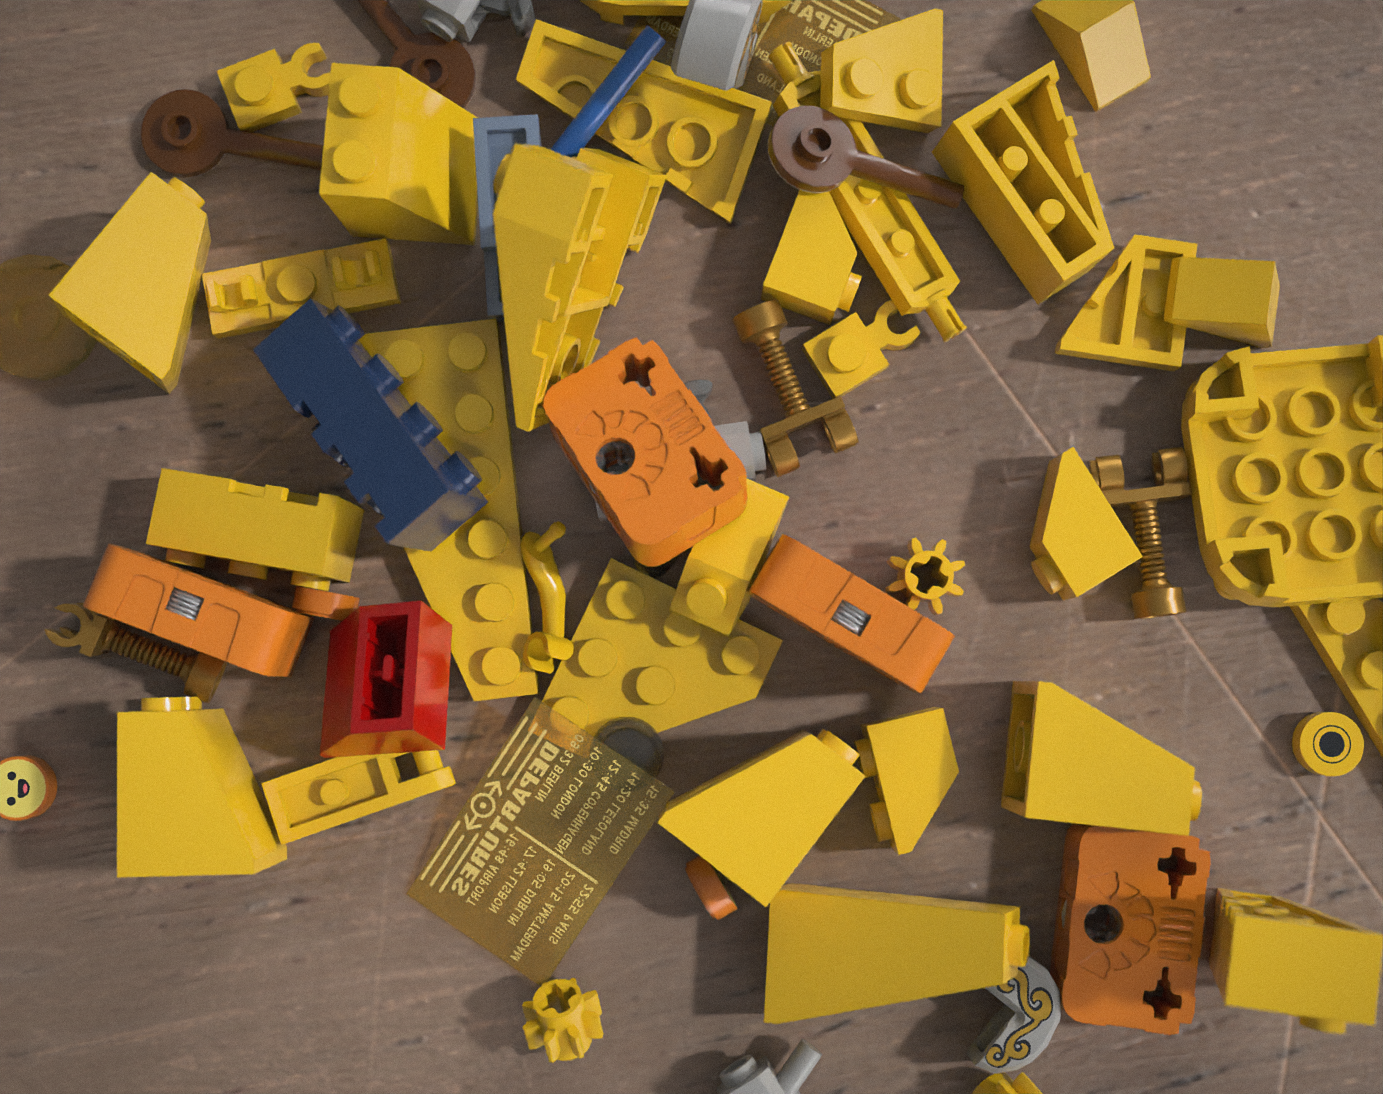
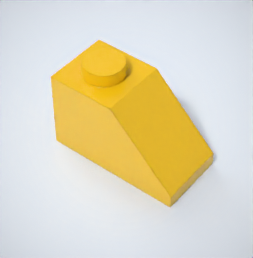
M799 190L765 278L761 294V300L767 302L778 299L782 308L828 325L831 324L836 308L849 312L862 276L850 272L857 256V251L829 191L811 193Z
M1074 447L1049 461L1029 546L1037 558L1031 562V566L1037 579L1049 594L1052 595L1058 592L1062 600H1067L1082 595L1143 556Z
M747 479V506L744 512L737 519L693 545L669 610L729 636L749 603L751 596L748 590L765 562L790 497Z

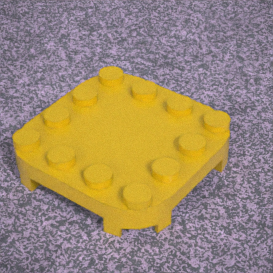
M1377 335L1369 343L1262 353H1251L1250 346L1225 353L1222 358L1204 371L1189 386L1182 404L1181 431L1188 466L1199 549L1207 572L1213 579L1216 591L1226 599L1240 600L1247 605L1264 607H1285L1383 598V335Z

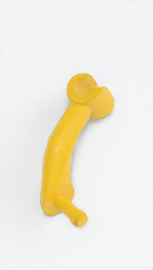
M560 521L551 524L542 536L535 532H527L521 539V554L540 597L543 631L534 632L528 637L523 648V661L527 667L548 674L554 671L553 658L568 660L572 656L574 649L572 642L564 638L566 593L550 547L557 538H561L565 534L566 527Z

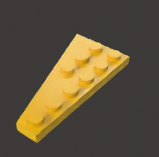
M497 319L365 334L359 339V342L372 357L378 353L395 368L404 381L397 389L412 406L419 402L440 424L443 431L437 438L451 455L455 451L460 452L482 477V481L476 487L488 500L486 505L434 550L425 551L404 547L431 609L452 624L451 652L474 701L540 694L537 671L527 667L523 661V648L526 640L533 633L526 565L521 554L522 528L499 323Z

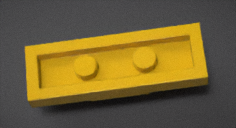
M386 238L286 256L202 274L212 335L218 339L277 328L310 298L332 310L339 305L348 313L401 303L391 247Z

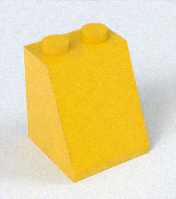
M331 63L319 195L351 236L475 245L478 195L473 118L478 117L400 68Z
M150 172L48 296L65 318L170 394L178 383L202 282V274L204 273L211 244L207 214L201 209L205 201L181 180L172 177L167 184Z
M1013 681L1001 808L1025 818L1189 836L1190 821L1197 820L1202 804L1201 785L1199 781L1194 780L1195 767L1051 682Z
M197 696L141 698V711L117 712V878L255 874L287 860V845H281L269 806L223 708L202 709V701Z
M822 729L817 737H815L811 733L801 730L670 800L661 810L657 823L767 907L864 779L865 775L852 766L859 757V754L830 731Z

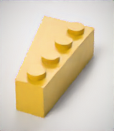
M1217 888L1209 967L1225 1005L1278 1012L1299 1017L1298 1024L1300 1026L1328 1033L1344 1034L1346 1022L1375 1026L1383 951L1382 934L1283 897Z

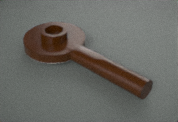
M357 0L396 50L389 67L400 68L463 109L468 105L475 91L476 72L469 53L461 43L455 39L452 42H448L432 32L415 35L388 0Z
M180 89L159 97L148 108L141 125V141L147 156L164 172L176 177L191 178L203 175L212 170L223 159L225 154L321 170L324 145L230 129L223 110L210 97L195 90Z
M815 106L792 108L780 116L769 134L768 154L774 169L787 183L802 191L811 193L828 192L839 187L851 175L952 209H956L962 200L964 185L857 150L853 135L846 124L836 115L825 109Z

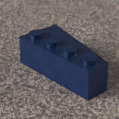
M310 298L259 343L253 351L291 406L302 416L310 418L314 415L318 420V423L312 428L313 433L311 435L322 451L346 468L350 466L354 473L344 482L359 503L364 505L367 502L377 513L384 517L375 527L385 542L389 545L432 551L488 503V500L476 487L482 481V477L466 457L458 451L451 455L438 440L437 436L443 430L433 415L419 402L411 406L397 389L404 381L395 368L380 354L377 353L372 357L359 342V339L365 333L357 321L339 305L332 310Z

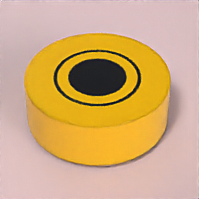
M1316 712L1303 718L1296 726L1292 737V749L1297 761L1306 770L1314 774L1334 777L1344 775L1357 766L1363 755L1364 739L1357 724L1349 717L1336 712Z

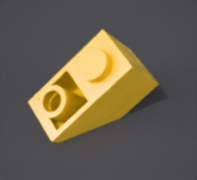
M931 707L861 724L864 739L854 741L855 751L859 754L857 761L860 771L865 775L864 779L874 777L879 802L869 804L877 839L879 842L889 840L891 849L898 855L912 852L959 773L944 709L940 707Z

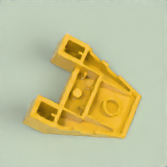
M514 144L512 153L505 155L500 162L493 185L494 193L498 194L493 211L517 428L529 432L548 424L543 407V400L547 390L555 383L572 373H577L592 363L601 342L599 339L594 338L603 308L608 305L613 307L617 305L624 287L617 284L616 280L627 249L639 253L667 175L603 150L580 148L578 156L570 158L539 145Z

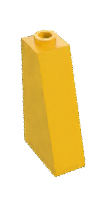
M799 883L783 885L770 901L764 1023L781 1024L1003 985L1018 975V967H1025L1027 964L1030 945L1029 928L1027 925H1020L1019 906Z

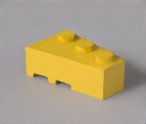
M1054 60L953 121L932 151V154L950 180L964 185V200L1037 305L1085 275L1114 249L1090 172H1083L1073 139L1078 133L1072 116H1065L1057 91L1056 82L1060 77Z
M161 468L146 544L167 549L165 558L167 562L204 568L207 556L230 561L227 573L266 580L268 569L272 568L292 572L291 585L329 591L331 580L350 583L364 509L335 495L320 493L319 497L289 492L288 488L265 485V487L236 482V480Z

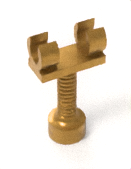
M775 299L758 304L736 315L732 321L741 342H752L757 347H760L759 353H763L761 358L765 359L763 362L767 365L766 370L769 371V376H772L771 382H775L773 384L774 388H777L775 391L779 394L778 398L782 399L780 403L784 405L783 410L787 411L785 419L759 430L766 454L777 478L801 467L795 449L787 434L821 420L826 437L835 454L856 446L859 440L853 423L845 410L841 396L812 408L805 404L807 400L803 398L804 393L800 392L802 390L801 386H798L800 383L796 380L797 376L793 375L795 371L791 369L792 364L788 363L790 360L786 357L787 352L784 351V346H781L783 344L782 340H779L781 329L788 324L779 300Z
M1182 447L1158 449L1157 453H1152L1151 467L1156 487L1124 490V469L1119 454L1095 457V460L1090 461V474L1112 508L1129 506L1131 511H1133V523L1136 524L1133 527L1134 530H1137L1134 532L1135 536H1137L1135 540L1138 542L1136 546L1140 549L1139 551L1143 556L1139 559L1141 561L1139 566L1142 567L1140 573L1144 574L1141 576V579L1145 580L1142 582L1140 590L1131 594L1135 620L1187 613L1183 587L1173 586L1165 578L1167 572H1164L1166 570V566H1164L1165 560L1162 559L1164 558V553H1161L1164 550L1163 547H1160L1162 545V541H1160L1162 537L1158 534L1161 532L1160 528H1157L1160 526L1159 522H1157L1159 518L1156 516L1157 510L1154 509L1159 502L1181 500L1192 494L1190 482H1187L1188 466Z
M84 603L61 604L54 607L62 612L75 614L81 623L79 633L66 626L60 627L61 632L51 628L44 629L48 639L57 646L73 647L81 645L79 653L89 657L107 654L110 650L113 653L118 651L119 655L124 654L126 658L130 656L131 660L136 659L137 662L140 663L142 661L144 665L148 664L149 667L155 666L157 670L161 668L162 672L167 671V674L171 675L173 673V676H179L185 684V695L197 696L201 701L208 704L216 693L228 662L202 652L187 657V653L183 652L181 654L179 650L175 652L174 648L171 647L169 649L167 645L163 647L162 643L157 644L154 640L151 642L149 638L144 640V636L138 637L136 633L132 635L131 631L126 632V629L123 628L120 630L121 621L83 607Z

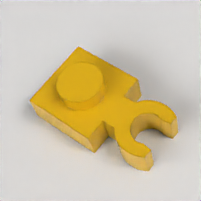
M308 43L301 46L295 51L291 61L284 64L276 50L272 49L217 70L237 126L241 131L254 132L301 114L302 112L296 99L299 95L304 93L313 97L328 95L330 72L319 77L308 76V70L313 64L327 59L319 43Z
M892 300L885 302L878 309L873 323L865 327L855 312L802 345V352L832 399L844 396L886 370L889 363L881 351L884 349L893 351L903 350L912 345L920 334L917 326L903 334H895L889 330L887 318L898 312Z

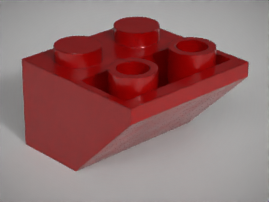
M420 600L359 606L344 621L332 629L329 638L320 755L324 758L445 750L452 624Z

